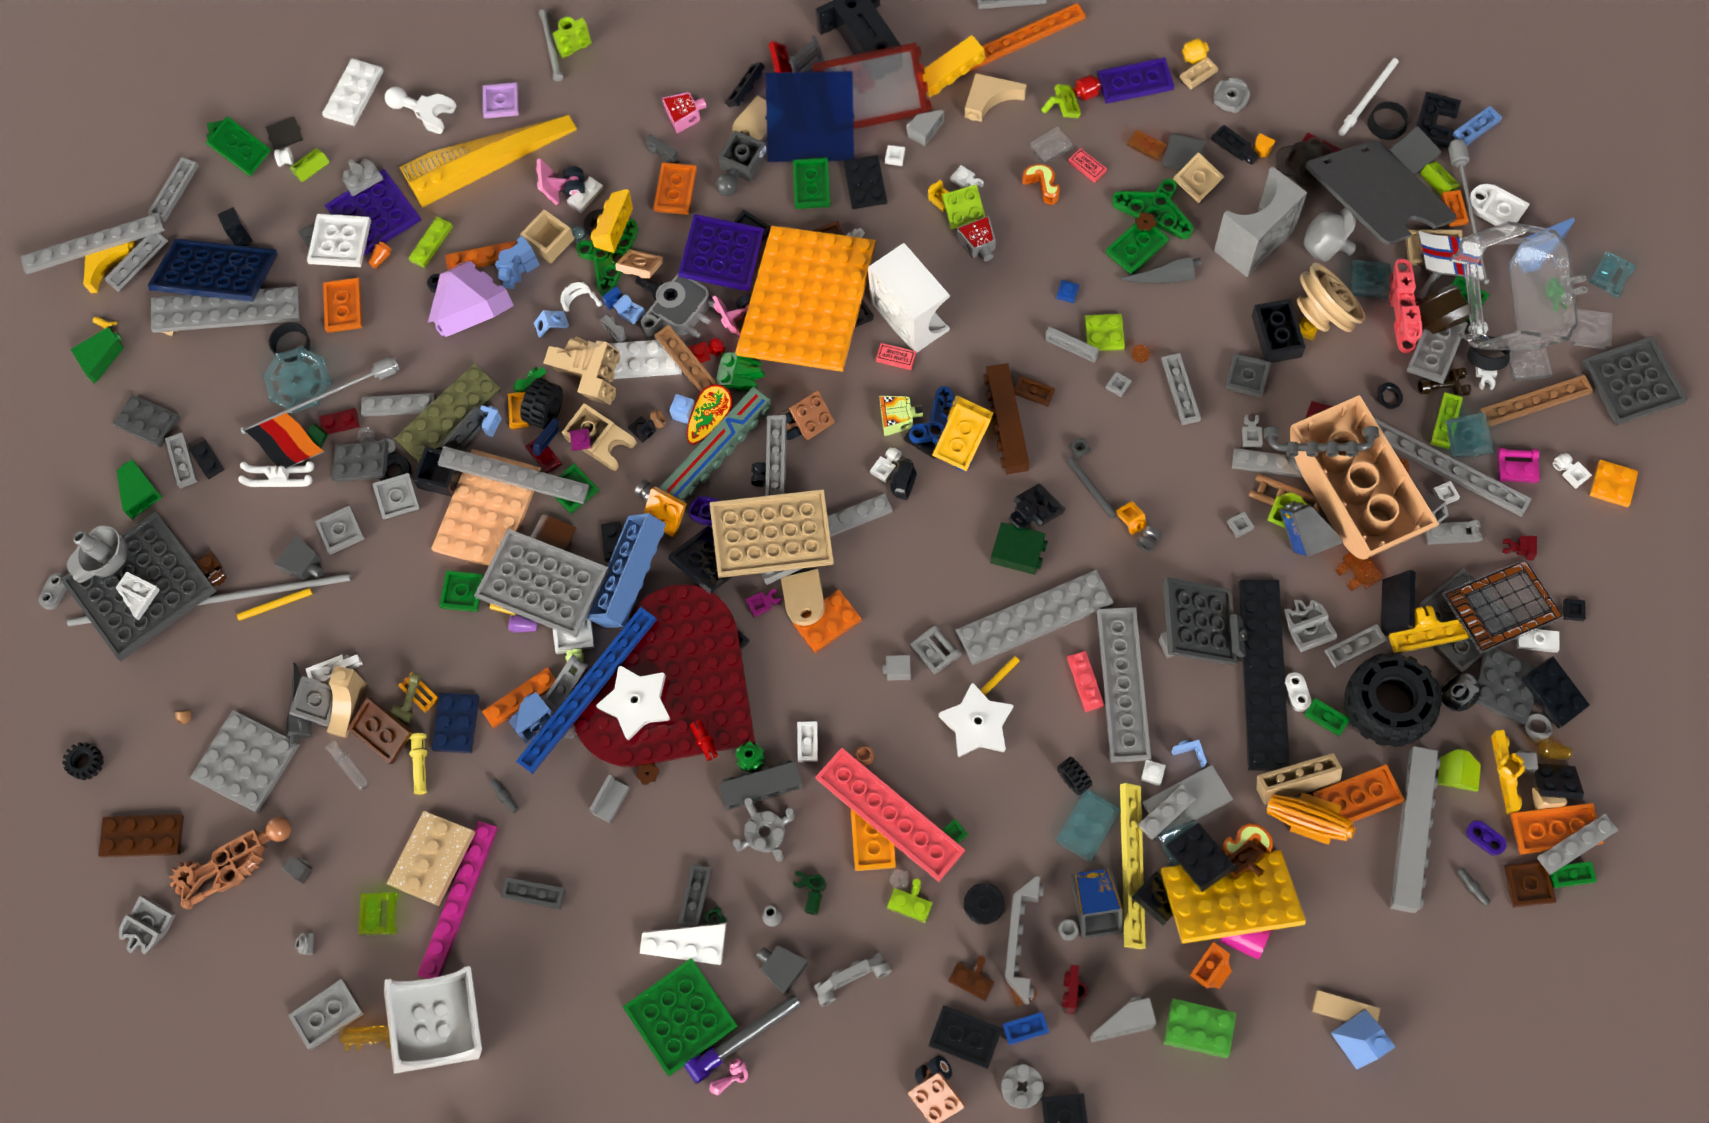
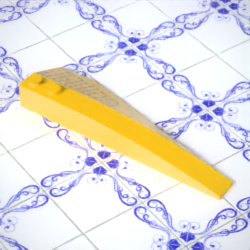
M566 115L431 151L399 168L421 207H424L577 130V127L570 116Z

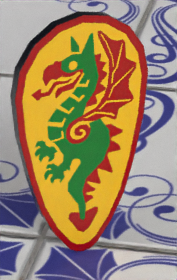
M718 384L710 385L699 394L687 425V441L689 444L695 445L702 442L732 410L733 398L730 391L724 386Z

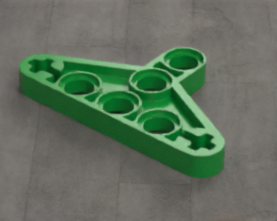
M1173 179L1163 180L1156 192L1118 191L1114 193L1112 205L1115 209L1135 218H1138L1142 212L1147 214L1154 212L1157 214V217L1153 219L1156 220V227L1180 239H1188L1192 235L1193 225L1172 201L1177 189V183ZM1171 185L1173 190L1166 191L1164 186ZM1161 198L1165 203L1159 205L1156 203V199ZM1133 205H1139L1141 209L1139 211H1134L1131 207ZM1164 220H1171L1173 225H1165Z
M633 219L628 220L619 241L620 243L622 240H628V245L620 246L618 243L614 253L596 248L593 242L585 240L580 241L576 246L580 258L594 261L597 288L601 296H604L618 285L622 271L616 270V263L618 261L613 259L616 255L623 256L629 249H632L639 230L637 222ZM587 246L590 248L586 253L580 252L582 247ZM599 251H605L606 255L603 257H598L597 253ZM610 270L617 271L616 275L612 277L607 274ZM608 284L609 289H606V291H604L603 288H606Z

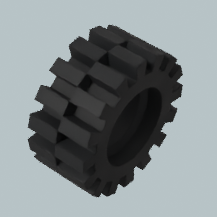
M79 742L77 743L78 746L73 744L71 746L72 750H66L69 754L63 756L66 761H62V764L65 766L63 767L64 770L76 779H92L91 775L96 776L98 774L96 770L101 771L102 769L99 765L104 764V761L101 760L103 758V755L100 754L101 751L86 742L84 744ZM84 754L89 755L88 764L83 768H78V759Z
M1070 756L1057 766L1058 772L1061 774L1060 776L1077 795H1081L1093 785L1090 780L1091 778L1087 775L1088 773L1084 771L1082 765L1080 766L1075 758Z

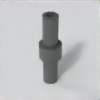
M496 778L491 780L489 784L498 794V799L505 803L512 813H516L519 808L511 799V794L508 790L504 789Z
M1464 868L1457 872L1466 883V888L1471 894L1474 893L1484 906L1491 902L1482 891V886L1477 880L1474 881Z

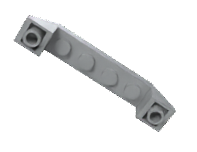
M1040 877L1033 878L1013 894L1005 974L1006 982L1024 1004L1028 1005L1030 998L1034 999L1035 986L1031 985V979L1015 977L1019 976L1020 963H1016L1017 955H1021L1022 943L1018 942L1019 935H1023L1024 922H1020L1021 915H1025L1026 902L1022 901L1039 903V896H1043L1044 884H1040Z

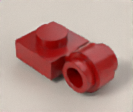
M719 338L710 340L709 346L706 345L705 341L688 346L700 363L710 361V354L720 356L725 350L723 342Z

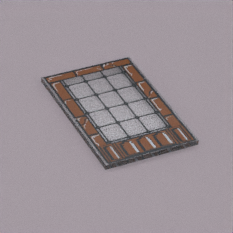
M1522 559L1442 593V596L1480 654L1564 618L1526 559Z

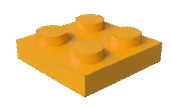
M1599 460L1589 496L1629 507L1638 471Z
M655 486L651 488L643 514L649 513L666 523L664 533L674 537L677 535L687 503Z

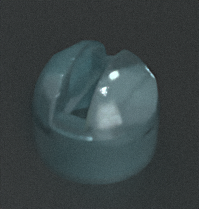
M576 226L571 230L575 242L583 241L586 238V233L580 226Z

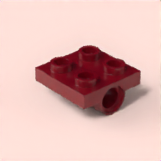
M1071 965L1069 971L1066 970L1064 974V986L1067 987V992H1064L1062 1008H1066L1065 1014H1074L1077 1003L1083 1002L1088 994L1087 986L1083 982L1078 981L1079 966ZM1078 987L1084 992V995L1081 997H1077Z

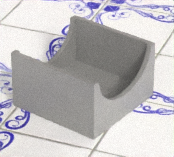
M1273 166L1268 171L1269 174L1258 207L1259 212L1250 215H1238L1227 210L1223 215L1214 249L1215 253L1246 277L1256 270L1295 231L1307 195L1305 190Z

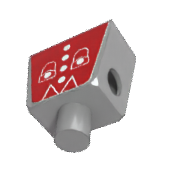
M989 216L957 228V239L972 258L980 255L984 261H989L993 258L991 251L996 249V239Z

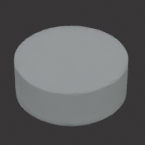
M1065 919L1059 924L1058 934L1063 940L1072 941L1078 936L1079 926L1074 920Z

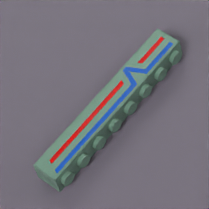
M752 387L659 489L683 502L689 496H693L698 486L709 479L710 473L721 466L722 460L733 453L735 446L739 442L741 443L745 440L747 433L757 427L759 420L770 413L772 407L770 399L755 387Z

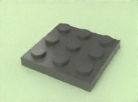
M1495 647L1487 649L1476 677L1481 687V693L1476 703L1520 725H1525L1535 697L1521 679L1536 667Z

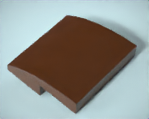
M542 514L530 537L566 551L577 528Z

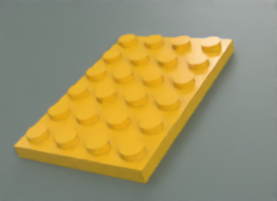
M1282 851L1265 852V857L1256 864L1264 870V874L1261 877H1258L1252 871L1245 872L1237 880L1230 875H1226L1203 892L1199 890L1180 865L1161 868L1160 873L1181 942L1189 943L1305 925L1306 919Z

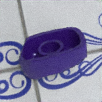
M698 496L689 506V517L698 524L712 526L709 502L720 500L709 496Z

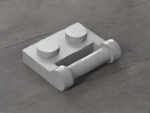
M934 625L910 644L912 650L934 675L962 655L959 649H955L940 632L941 629L938 625ZM935 636L948 651L949 655L947 657L930 639L931 637Z

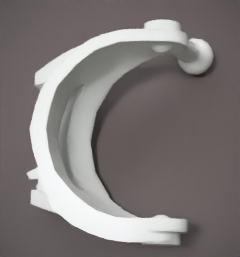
M584 281L582 283H572L565 287L561 294V304L565 312L569 311L571 301L584 293L590 294L598 307L602 306V302L598 300L595 293Z

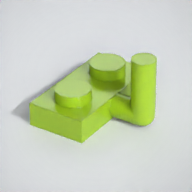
M1057 84L1054 88L1056 96L1050 97L1041 108L1042 112L1047 113L1054 104H1059L1063 117L1078 118L1081 112L1072 85Z
M916 878L913 880L910 894L894 888L887 909L926 923L933 903L918 897L921 881Z

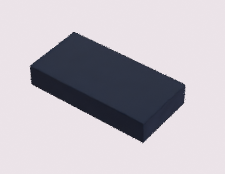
M553 418L535 440L533 454L540 456L559 432V420Z

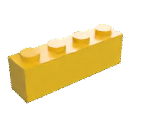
M971 35L917 73L918 85L929 98L937 95L944 87L953 84L961 75L967 74L975 65L981 64L986 58L984 48Z

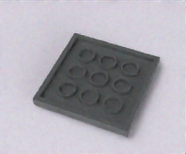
M1653 336L1584 358L1582 361L1615 426L1684 404L1688 400Z
M1463 568L1416 605L1415 609L1418 607L1425 609V606H1432L1437 620L1442 623L1461 619L1445 593L1476 580ZM1485 589L1482 590V593L1477 592L1468 596L1475 608L1480 607L1477 609V612L1482 620L1485 621L1491 633L1498 632L1504 629V627L1507 628L1517 623L1508 613H1504L1506 611L1494 601L1495 599ZM1495 613H1496V615H1499V614H1501V613H1504V614L1498 616V618H1497V617L1492 618V617L1495 616ZM1473 637L1433 646L1459 674L1483 657L1486 651H1481Z
M1170 577L1163 579L1168 654L1227 665L1237 664V655L1232 652L1230 615H1233L1231 589Z

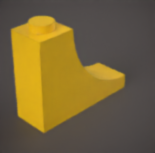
M135 240L85 256L83 285L90 293L98 292L103 276L137 245Z

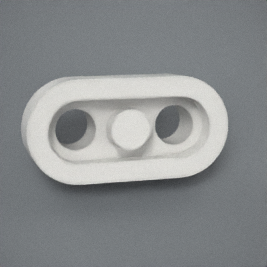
M1296 672L1288 674L1285 678V690L1290 705L1295 711L1304 712L1311 705V697L1305 679ZM1296 679L1298 684H1293L1292 680ZM1298 698H1303L1305 702L1300 703Z

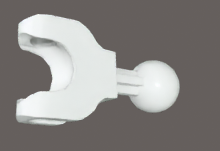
M391 87L385 93V101L389 107L393 109L407 107L414 110L416 117L423 121L424 127L428 131L441 134L444 130L443 122L437 116L443 112L452 114L457 107L451 98L441 94H434L430 97L421 95L418 101L407 97L406 92L400 87Z

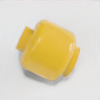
M1200 38L1185 43L1184 49H1182L1186 62L1191 64L1198 63L1206 58L1209 51L1207 42H1202Z

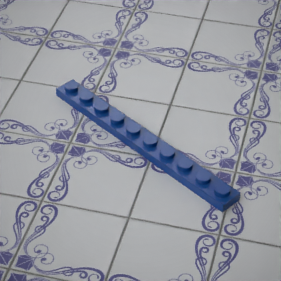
M642 607L638 609L516 760L518 764L531 774L537 770L616 672L618 667L657 621L655 616Z

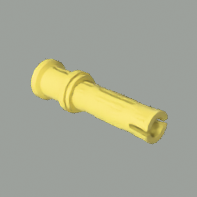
M414 733L409 738L411 740L409 755L413 759L414 794L427 793L425 757L428 751L425 750L427 735L424 733Z

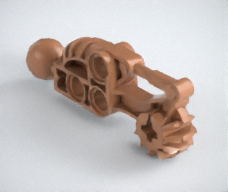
M284 817L272 818L267 823L266 830L258 832L253 829L219 847L212 853V860L203 866L198 862L192 863L190 860H187L185 864L182 862L178 863V869L172 868V871L175 872L174 875L168 877L173 880L169 885L175 888L176 894L181 895V907L190 910L195 904L206 899L209 895L215 892H224L233 886L240 885L247 878V875H252L253 871L260 867V862L264 861L263 853L267 849L266 842L270 840L281 842L290 836L292 828L288 819ZM245 844V850L239 853V848ZM227 854V859L221 863L222 856ZM234 871L235 876L229 881V874ZM217 875L212 888L196 894L204 881Z

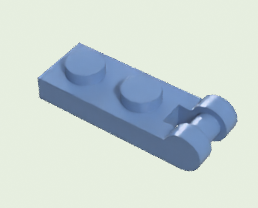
M1489 106L1459 127L1452 134V137L1455 140H1463L1468 147L1471 142L1501 122L1503 117Z

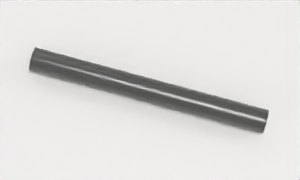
M1068 458L1066 462L1111 519L1116 517L1117 513L1074 458Z

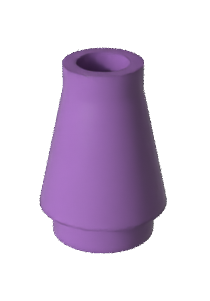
M517 614L515 616L510 615L508 630L513 631V633L536 632L537 622Z

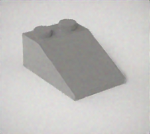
M1144 996L1132 998L1127 1005L1090 1037L1091 1043L1152 1029L1156 1025V1019L1150 998L1144 999Z

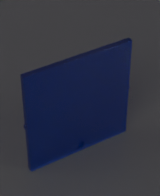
M853 71L765 73L767 111L765 119L767 120L768 162H793V160L814 158H828V161L854 159L855 114L853 111Z

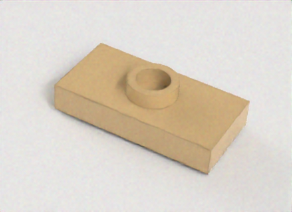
M1206 57L1180 75V79L1190 89H1193L1218 72V67Z

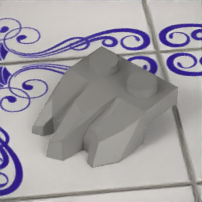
M350 159L348 163L351 169L343 172L342 179L352 197L383 180L373 162L368 159H363L360 164Z
M1294 600L1295 611L1284 609L1289 632L1300 652L1337 639V633L1328 620V613L1323 605L1315 600H1311L1309 606H1306L1302 600Z
M144 895L139 896L131 914H126L119 927V939L129 938L126 949L130 954L141 946V952L145 955L165 936L176 914Z

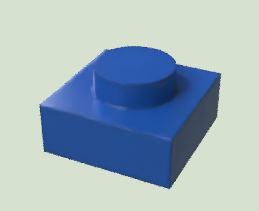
M1061 280L1056 299L1074 303L1079 284Z
M614 287L602 296L605 306L609 310L612 309L613 305L622 297V294L617 287Z

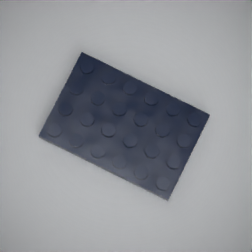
M174 239L151 278L148 287L150 291L253 302L278 253L276 249Z

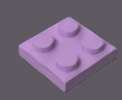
M517 82L483 86V116L485 119L519 115Z

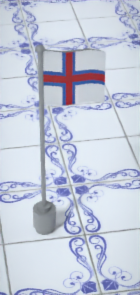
M1457 139L1449 144L1448 151L1451 165L1460 168L1475 242L1458 237L1432 235L1422 231H1418L1426 270L1438 274L1464 276L1482 281L1486 285L1490 280L1487 279L1464 172V166L1470 159L1466 143L1461 139Z

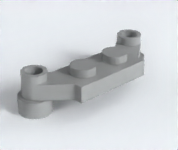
M877 953L870 957L869 960H857L850 965L851 967L845 970L839 969L832 973V977L826 982L821 981L817 983L814 988L819 996L817 999L821 1007L827 1006L836 1000L833 994L834 990L874 971L878 979L890 974L892 970L889 964L885 962L882 954Z

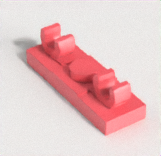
M1086 651L1067 656L1084 711L1088 712L1104 707Z

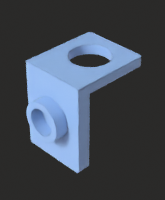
M543 310L535 320L534 326L538 337L542 338L549 327L568 328L569 323L564 311ZM541 320L543 321V329H542V330L540 329V322H541Z
M1184 740L1172 748V756L1195 750L1201 768L1205 767L1207 761L1199 740L1192 742Z

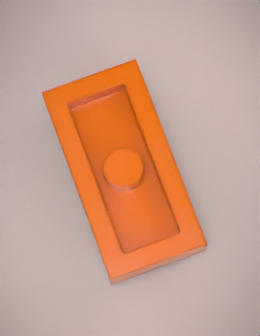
M1461 191L1442 192V202L1456 214V219L1448 224L1449 227L1467 225L1469 219Z

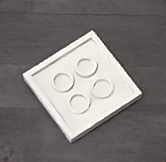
M317 214L307 257L308 263L361 267L371 223L370 218Z

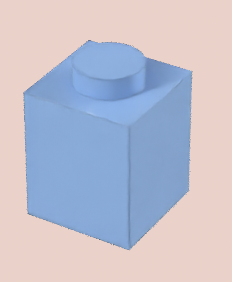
M676 394L669 410L672 420L688 424L695 404L694 400Z

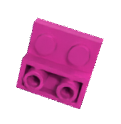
M1272 930L1222 937L1220 942L1259 960Z

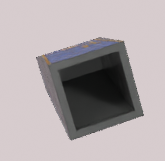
M1291 501L1286 503L1285 507L1279 509L1294 553L1309 557L1343 543L1342 538L1312 506Z
M1112 868L1071 874L1072 891L1081 938L1122 933V905Z

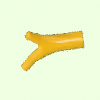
M97 316L93 318V322L104 329L118 324L117 321H106Z

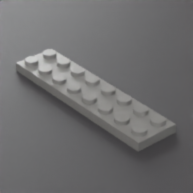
M298 286L260 289L253 302L195 295L151 298V330L153 333L300 321V294Z
M1094 570L956 629V634L973 666L1097 612V609H1106L1113 606L1114 602L1098 571Z
M1136 607L1097 609L1110 763L1151 761Z

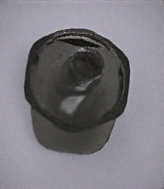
M1316 137L1310 138L1305 142H1297L1294 145L1282 147L1277 151L1275 156L1276 169L1285 176L1291 177L1299 186H1321L1322 184L1305 166L1309 160L1331 154L1333 151Z

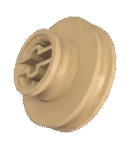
M1313 263L1310 266V272L1304 271L1300 275L1301 284L1308 297L1300 296L1297 299V304L1307 319L1318 329L1327 332L1330 329L1329 322L1331 321L1340 329L1352 332L1355 329V323L1361 324L1365 321V314L1358 300L1347 286L1328 268L1319 263Z

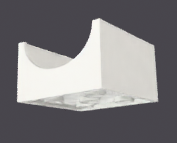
M905 243L868 267L871 304L910 350L917 353L949 331L948 325L942 321L935 311L944 301L950 298V295Z
M471 966L464 967L462 970L452 974L424 980H385L384 994L394 1074L479 1059L482 1046Z

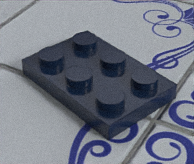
M439 694L432 751L472 753L479 695Z

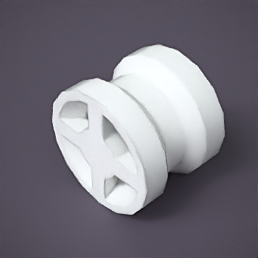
M286 147L284 150H274L275 159L279 167L284 166V164H294L293 155L289 147Z

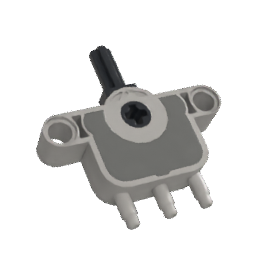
M678 274L671 282H661L659 285L648 278H641L639 276L635 280L637 285L651 292L653 299L656 300L641 319L643 332L647 337H654L663 327L670 325L677 335L689 333L699 338L701 333L693 327L699 320L707 324L712 322L704 314L709 307L715 309L713 306L715 301L710 298L707 288L700 284V281L678 277Z

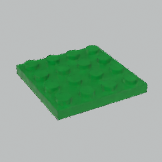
M692 958L623 1006L668 1077L683 1068L689 1060L697 1055H701L738 1028Z

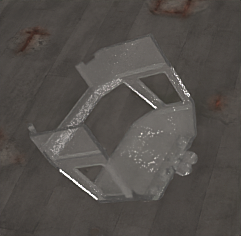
M1508 221L1461 239L1459 243L1460 248L1456 255H1452L1450 262L1464 264L1468 304L1471 312V334L1459 333L1457 334L1459 337L1467 340L1473 348L1485 350H1537L1569 340L1578 325L1575 295L1588 292V289L1584 286L1574 289V283L1586 281V276L1573 277L1570 250L1556 230ZM1526 232L1540 234L1531 238H1513ZM1520 244L1509 262L1516 332L1490 339L1485 335L1478 263L1489 245Z

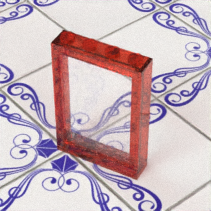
M915 42L813 63L812 70L825 135L911 118L917 114L929 112L931 110V102L926 97L928 86L927 82L923 81L922 75L925 74L924 65L920 64L919 57H921L920 46H917Z

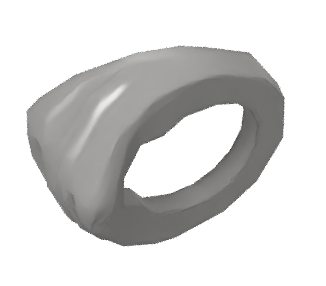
M1531 714L1525 724L1527 734L1535 743L1548 739L1553 731L1549 719L1541 714ZM1535 719L1542 721L1546 727L1545 732H1534L1531 729V721Z

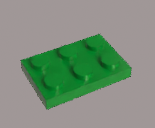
M228 116L205 143L249 177H251L271 151L269 147Z
M828 158L793 160L795 209L831 207Z
M1135 222L1105 250V254L1130 275H1133L1169 242V237L1156 226L1151 227L1150 231L1145 229L1139 230Z

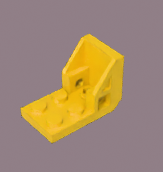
M956 395L947 418V424L932 455L967 471L991 421L993 412Z

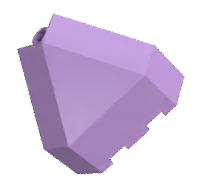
M467 261L440 274L428 322L434 321L440 335L447 337L491 319L514 305L503 286L500 285L498 287L493 283V278L484 271L479 272L475 269L474 263Z

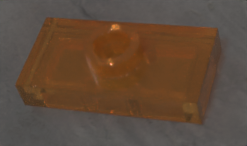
M1137 129L1127 142V146L1156 161L1160 159L1167 148V144Z

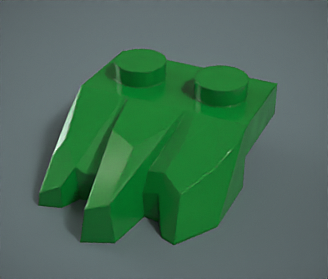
M736 352L722 353L715 382L725 388H734L737 392L750 391L752 387L757 389L758 385L754 381L765 377V372L758 368L763 363L756 358L737 356Z

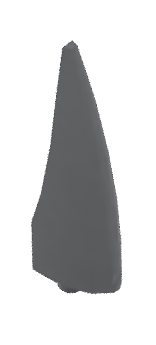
M1192 257L1175 260L1148 272L1122 277L1120 280L1149 284L1195 280L1194 267L1202 265L1201 258L1192 259Z
M293 663L292 695L286 721V737L290 739V746H298V739L312 736L311 721L289 714L301 679L296 663Z

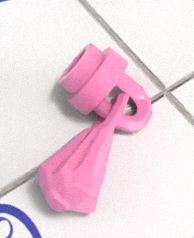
M740 1058L732 1060L729 1063V1071L732 1075L712 1081L709 1088L710 1092L718 1096L733 1081L745 1082L748 1078V1072L744 1061ZM741 1072L744 1074L743 1079L739 1078L742 1075Z

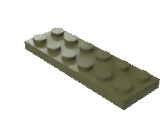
M474 363L394 439L419 463L425 447L439 449L438 446L474 406L479 408L482 405L485 406L501 391V388Z

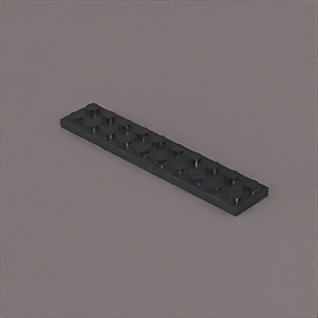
M1240 580V614L1243 619V629L1247 632V640L1244 641L1246 657H1243L1248 770L1274 771L1290 766L1279 580Z

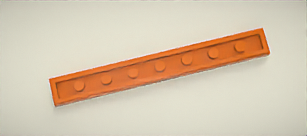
M1075 3L982 46L986 58L981 64L971 68L969 72L1086 19V14L1080 5Z

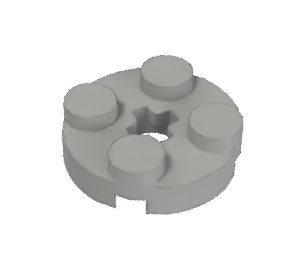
M1229 78V80L1224 82L1222 80L1215 87L1214 104L1225 111L1238 113L1247 105L1250 91H1248L1246 83L1240 79ZM1233 92L1235 97H1230L1228 94Z
M1025 1064L1011 1067L1004 1074L1001 1083L1002 1095L1005 1101L1012 1107L1027 1109L1036 1105L1041 1099L1044 1089L1040 1074L1034 1068ZM1019 1081L1028 1084L1026 1086L1027 1092L1017 1091V1083Z

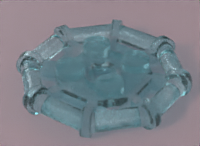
M298 346L296 349L279 354L275 353V357L265 374H262L269 395L268 400L270 403L274 402L285 409L300 404L297 403L298 399L305 397L312 399L325 393L332 382L329 380L324 357L313 354L304 349L303 346ZM298 356L297 361L287 364L284 359ZM303 356L313 361L314 364L309 366L304 363ZM279 363H281L283 367L279 370L278 376L273 375ZM319 368L321 380L316 378L315 370ZM295 376L302 377V380L299 381L300 384L293 382ZM272 380L278 381L280 390L275 393ZM316 385H320L315 396L313 397L312 390L314 386L316 387ZM285 394L292 398V402L289 403L280 397ZM321 399L316 400L310 404H307L301 408H298L290 413H296V411H300L313 406L318 407L320 405L319 402Z

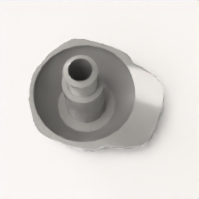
M1346 207L1338 213L1331 211L1321 212L1314 218L1306 230L1304 238L1306 250L1311 256L1322 262L1330 260L1338 251H1342L1348 256L1352 255L1356 250L1357 244L1347 238L1355 228V216Z
M98 526L89 534L81 530L74 536L73 541L78 546L68 559L67 569L78 583H82L93 576H111L126 562L127 542L119 531L109 526Z

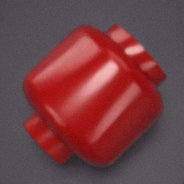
M1087 75L1076 80L1073 90L1077 98L1080 97L1081 100L1087 101L1098 96L1101 85L1097 77Z

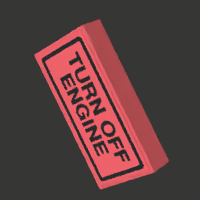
M1081 148L1068 160L1069 164L1094 183L1107 172L1106 167Z
M881 343L876 362L912 370L916 351Z

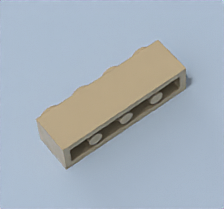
M1334 753L1257 775L1256 790L1264 805H1267L1273 794L1294 797L1301 795L1302 792L1308 793L1341 782L1342 767Z

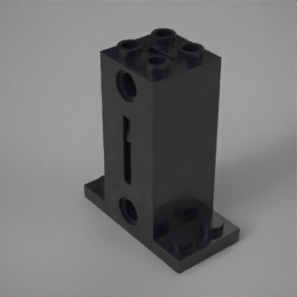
M832 0L816 8L817 29L820 35L836 28L854 56L859 59L874 81L882 79L885 75L902 68V46L876 10L880 6V0Z

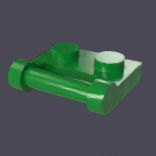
M537 367L533 368L526 374L527 378L525 380L518 379L513 385V390L515 392L524 391L535 379L542 378L547 373L543 367L540 369Z

